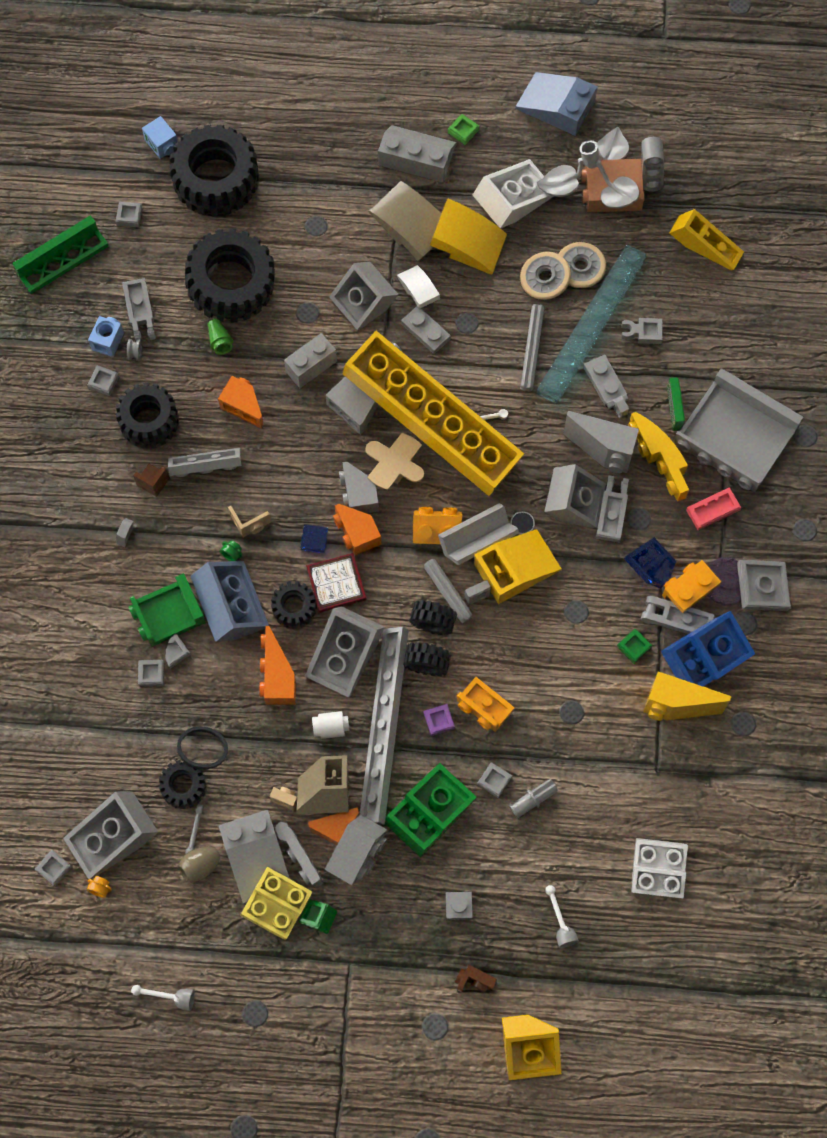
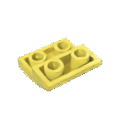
M266 867L240 916L286 940L299 915H301L312 891Z

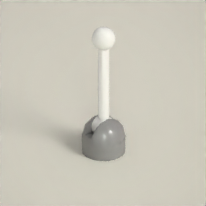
M552 885L547 886L545 892L551 898L561 927L556 935L559 948L572 946L579 942L574 929L565 926L555 897V887Z
M134 985L131 989L132 994L135 996L144 994L172 999L178 1008L191 1011L195 1000V990L180 989L176 994L142 989L139 985Z

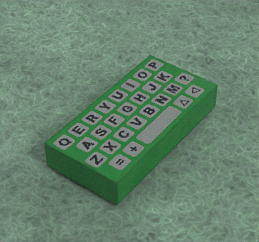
M678 377L669 378L667 393L673 431H680L684 425L685 417L680 382Z

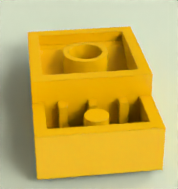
M448 198L430 246L450 253L449 258L492 275L507 234L481 214Z

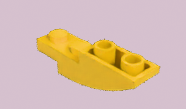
M637 412L632 413L628 426L639 429L637 440L640 455L646 457L648 463L657 461L658 471L661 475H665L667 489L670 495L675 496L677 502L686 499L689 488L682 475L685 474L688 465L681 452L657 425Z

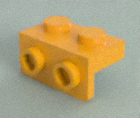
M419 507V510H414L413 543L441 544L438 535L462 523V512H457V508L450 507L443 508V511H433L432 507Z
M703 560L696 565L692 562L682 571L683 575L678 579L676 577L671 578L664 585L665 589L662 596L664 599L669 597L682 613L686 612L721 584V580Z
M477 677L472 680L462 693L459 692L457 695L458 707L468 715L472 713L478 718L477 722L484 729H492L494 732L500 728L515 709V707Z

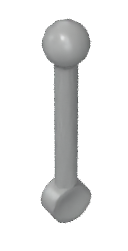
M197 805L189 847L185 850V854L194 850L203 805Z

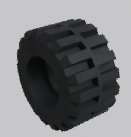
M148 382L143 383L141 387L138 384L133 385V390L129 388L125 390L126 395H121L119 397L120 404H116V419L127 441L131 440L134 446L140 444L141 448L144 449L147 448V445H150L151 448H157L156 444L158 443L162 446L166 444V438L171 440L173 437L172 431L176 432L178 429L179 417L171 394H168L167 389L164 387L160 389L159 385L155 383L149 386ZM153 408L160 411L159 416L150 423L135 421L137 414L144 409Z

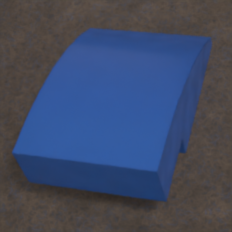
M731 611L706 623L661 651L676 678L703 687L711 681L719 679L755 655L754 650Z

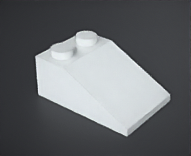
M530 159L484 176L473 193L474 198L500 228L517 222L554 197L546 194L538 187L537 181L541 180L544 175Z

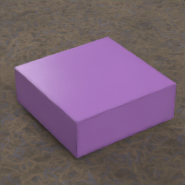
M448 704L423 711L431 736L455 729Z

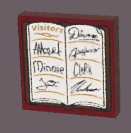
M354 553L306 565L319 613L367 600Z

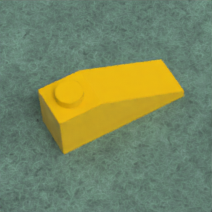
M695 209L679 215L669 232L686 248L731 271L735 269L744 253L741 248Z

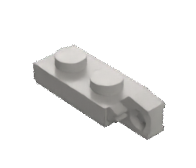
M606 355L584 363V370L604 406H607L609 409L613 407L619 418L628 415L629 407L625 402L628 401L627 393Z

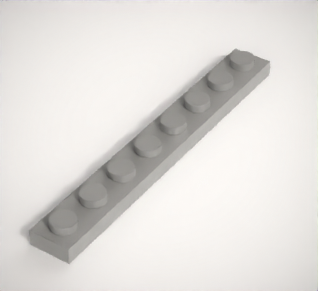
M404 627L384 629L360 808V815L378 825H385L404 673L403 663L409 629Z

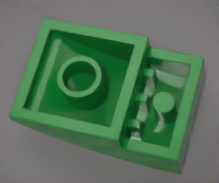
M439 763L386 816L385 825L421 858L459 819L477 797Z

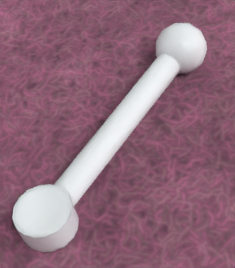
M501 409L499 413L480 417L483 420L494 418L504 420L508 417V411Z

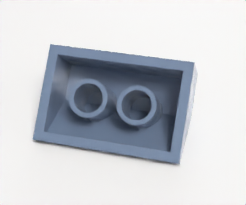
M244 561L207 562L191 575L215 642L234 641L266 629V626H269Z

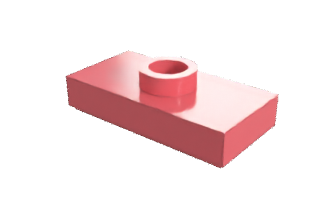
M729 487L687 507L686 511L697 530H700L740 511L741 506Z

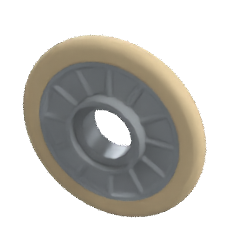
M576 242L565 246L559 252V255L567 261L571 270L569 286L588 288L597 284L603 278L606 271V260L603 253L594 245ZM577 261H584L587 267L580 270L574 264Z
M541 252L533 255L525 262L520 274L521 285L525 292L541 300L559 296L567 288L571 278V270L567 261L559 254L553 252ZM550 271L552 276L549 280L543 281L539 278L540 273Z

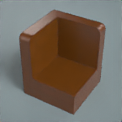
M150 463L142 474L135 472L133 475L136 485L155 497L159 495L170 479L167 468L162 466L158 469Z

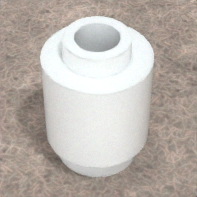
M342 711L318 714V717H312L314 737H321V739L344 737L345 731H349L348 716H343Z

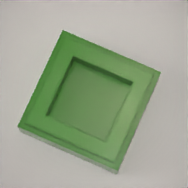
M463 114L448 128V134L464 145L479 131V125Z

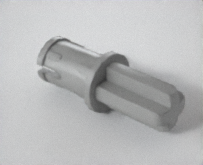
M549 779L532 791L527 790L526 795L509 804V807L516 818L519 819L534 807L539 808L541 802L558 791L557 786Z

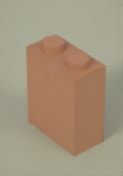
M641 159L601 160V164L612 183L618 177L624 176L632 179L638 186V200L632 205L623 208H609L602 203L601 192L608 185L598 167L590 169L585 166V169H582L581 183H585V189L582 190V203H586L587 212L642 211L644 190Z

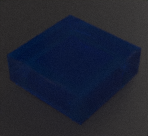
M304 524L301 550L325 553L328 527Z

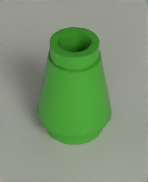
M218 319L209 321L207 326L211 349L219 355L230 352L233 348V339L221 321Z

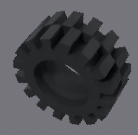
M288 581L286 586L281 584L279 586L280 589H276L274 597L272 596L271 607L277 622L280 625L283 623L286 628L292 626V629H297L296 626L298 625L302 628L306 622L309 624L311 617H314L316 614V600L311 588L308 589L304 583L300 585L299 581H295V584H291V581ZM288 598H300L303 601V608L297 613L288 612L284 608Z
M420 600L414 602L409 623L412 626H416L415 628L423 629L422 631L451 635L457 612L437 602L432 603V601L425 602Z
M410 643L407 645L403 665L408 670L415 671L418 674L445 676L448 673L451 652L447 649L443 650L442 647H436L433 644Z
M180 760L175 761L176 764H168L169 768L163 769V775L159 777V789L163 798L175 808L186 809V806L194 807L193 804L199 803L201 796L204 797L205 795L204 790L207 784L201 769L193 768ZM182 775L192 779L191 789L184 794L177 793L173 789L174 780Z

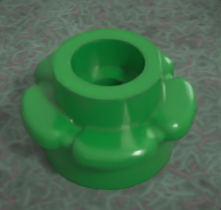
M232 540L228 543L226 541L222 542L223 547L220 549V553L225 559L236 561L242 557V548L238 543Z

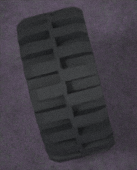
M204 125L203 129H198L197 127L191 130V134L188 135L186 133L183 135L181 143L177 142L173 147L174 152L170 155L169 168L175 193L178 194V198L182 203H186L187 208L192 211L197 209L198 214L206 215V213H211V216H219L218 213L227 215L233 209H241L243 202L248 203L252 199V193H255L258 187L259 172L254 147L251 142L247 141L245 135L242 133L237 134V130L231 127L225 129L224 125H217L216 127ZM210 160H224L235 166L229 176L219 181H204L194 175L200 165Z
M229 228V232H223V229L215 230L214 235L207 233L203 236V241L197 240L194 243L193 249L189 251L187 262L185 263L186 289H188L189 299L194 301V306L199 311L204 309L205 316L209 318L216 316L221 322H224V319H230V322L234 323L238 322V318H243L245 321L251 318V313L257 315L262 311V306L268 304L274 287V260L269 255L270 250L266 245L261 246V240L256 236L251 238L249 237L250 233L244 230L242 233H238L233 228ZM236 262L249 270L252 279L242 288L227 290L212 283L208 278V271L216 263Z

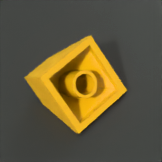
M530 1015L502 1018L509 1080L562 1074L558 1028Z

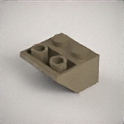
M347 755L321 757L298 777L297 815L349 812Z

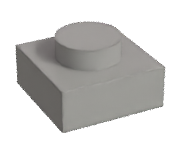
M446 892V920L472 919V892Z

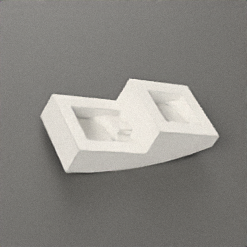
M418 265L397 275L408 295L412 296L419 309L440 299L437 289Z

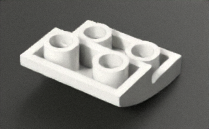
M636 838L631 892L683 898L688 845Z

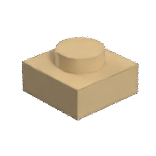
M273 787L269 796L271 802L295 811L297 807V797L294 796V791L285 787H281L280 790Z

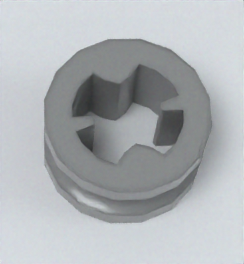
M128 339L127 359L132 360V358H136V361H140L142 341L137 340L133 342L132 339Z

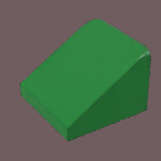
M308 899L298 922L328 934L337 910L328 904Z

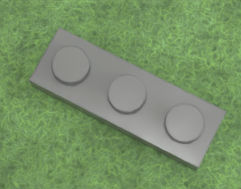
M240 448L168 458L169 475L176 477H185L195 472L206 474L216 469L232 470L237 468V466H242Z

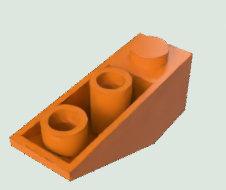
M266 626L265 634H261V649H265V658H260V672L265 674L264 682H260V697H264L266 705H296L295 674L270 626Z

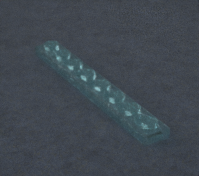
M626 244L539 385L536 394L558 404L646 260V253Z

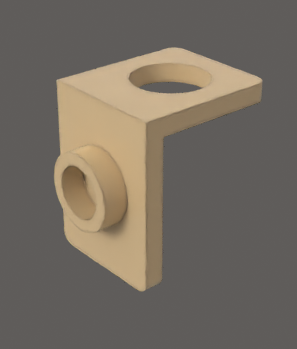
M232 506L228 507L229 514L242 537L250 533H259L264 529V526L271 523V517L267 511L242 524Z

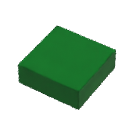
M634 629L618 643L617 648L635 664L653 645L640 632Z

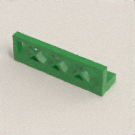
M90 215L13 262L12 265L19 279L30 294H33L106 249L109 245L99 232L95 220ZM94 236L100 241L95 247L86 246L87 240ZM69 251H80L77 258H66ZM60 262V267L56 271L47 270L48 264ZM32 274H40V281L33 285L26 279Z

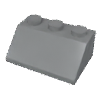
M391 125L385 131L378 150V165L444 182L456 142Z

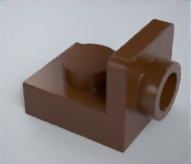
M468 965L466 970L461 968L454 983L458 984L457 991L462 993L469 979L473 981L471 986L485 992L486 989L493 990L497 979Z

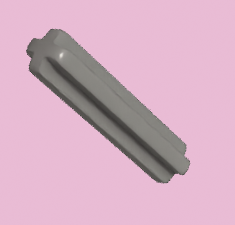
M435 559L427 561L424 564V569L450 607L457 612L460 622L465 623L472 618V612Z

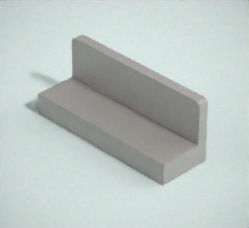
M499 503L438 536L444 556L460 565L491 545L519 534L517 527L509 523L505 507Z

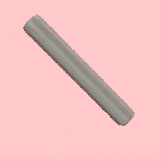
M534 304L531 309L520 386L522 391L531 392L533 390L544 306Z

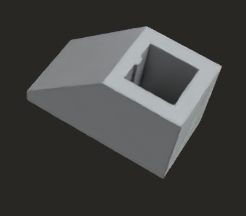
M342 462L343 471H339L341 486L346 485L347 493L342 494L344 506L364 513L379 512L376 485L367 478L368 475L350 463Z

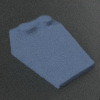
M535 72L515 109L576 136L595 103L598 86L578 77Z

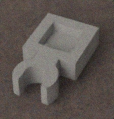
M639 318L638 324H634L630 320L622 321L621 328H628L630 332H622L621 339L631 340L633 337H638V343H662V319Z

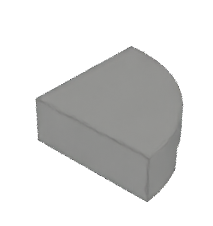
M177 634L170 638L165 652L166 662L170 669L190 656V652Z

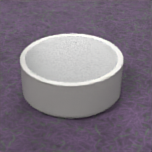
M517 512L512 516L510 522L518 528L519 534L516 536L534 530V518L527 512Z

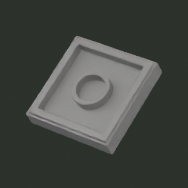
M740 560L737 562L742 609L788 611L791 609L785 562Z

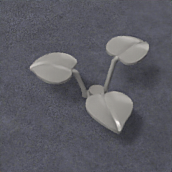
M619 127L610 131L597 143L595 141H586L581 144L580 153L582 158L578 159L577 173L572 166L561 165L552 169L541 180L537 181L538 187L546 194L563 197L572 194L578 189L579 182L577 178L581 176L583 165L590 169L598 167L608 185L601 192V201L605 206L615 209L632 205L639 198L638 186L632 179L622 176L612 183L601 164V160L624 159L629 153L628 142Z

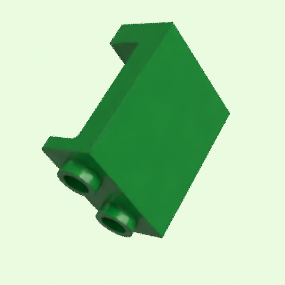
M184 573L176 576V582L138 599H135L134 596L130 597L132 605L128 608L134 620L139 618L142 625L138 628L143 642L148 640L151 647L169 640L175 634L178 636L206 623Z

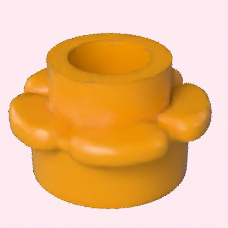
M95 876L94 880L89 879L87 881L89 883L87 891L95 896L106 898L107 893L112 890L108 886L109 881L102 877Z

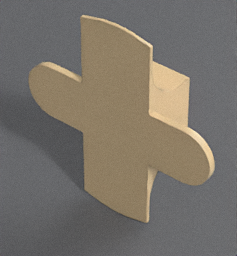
M401 433L390 448L378 441L369 442L366 445V453L379 463L367 478L375 485L386 490L390 488L393 482L398 484L403 477L412 482L421 481L424 477V471L420 466L411 461L422 444L404 433Z

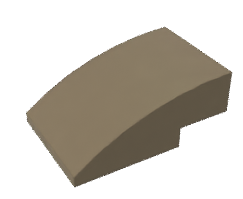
M400 181L369 213L399 246L403 244L418 261L433 248L430 246V242L441 213L418 192Z

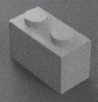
M322 333L284 359L286 373L299 388L337 362L336 349Z

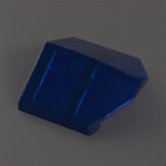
M655 537L624 558L647 584L660 589L670 580L673 568L676 565V560Z

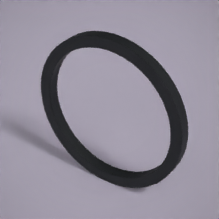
M198 726L187 729L180 735L177 743V752L182 761L196 769L208 770L216 768L224 762L228 753V745L225 738L218 731ZM193 732H207L216 736L221 741L224 753L218 761L212 764H198L192 762L183 754L181 742L187 735Z

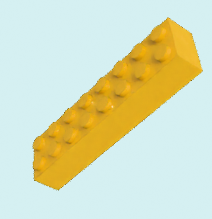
M375 331L345 364L342 374L488 496L494 492L523 457L524 453L378 331Z

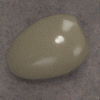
M207 846L194 849L181 858L178 865L179 871L188 882L203 880L217 867L220 854L214 847Z

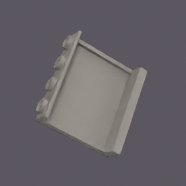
M721 368L713 384L682 429L677 431L673 443L681 451L689 452L696 456L701 463L716 468L722 476L734 479L742 488L756 492L798 429L803 416Z

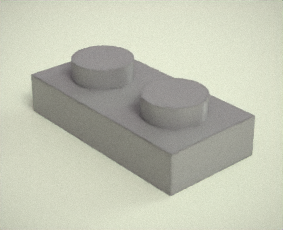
M418 306L401 320V325L433 354L451 340V335L421 308L419 309Z

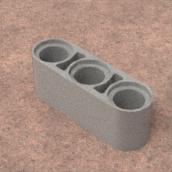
M648 137L642 141L643 189L646 191H657L663 188L664 185L663 141L659 137Z

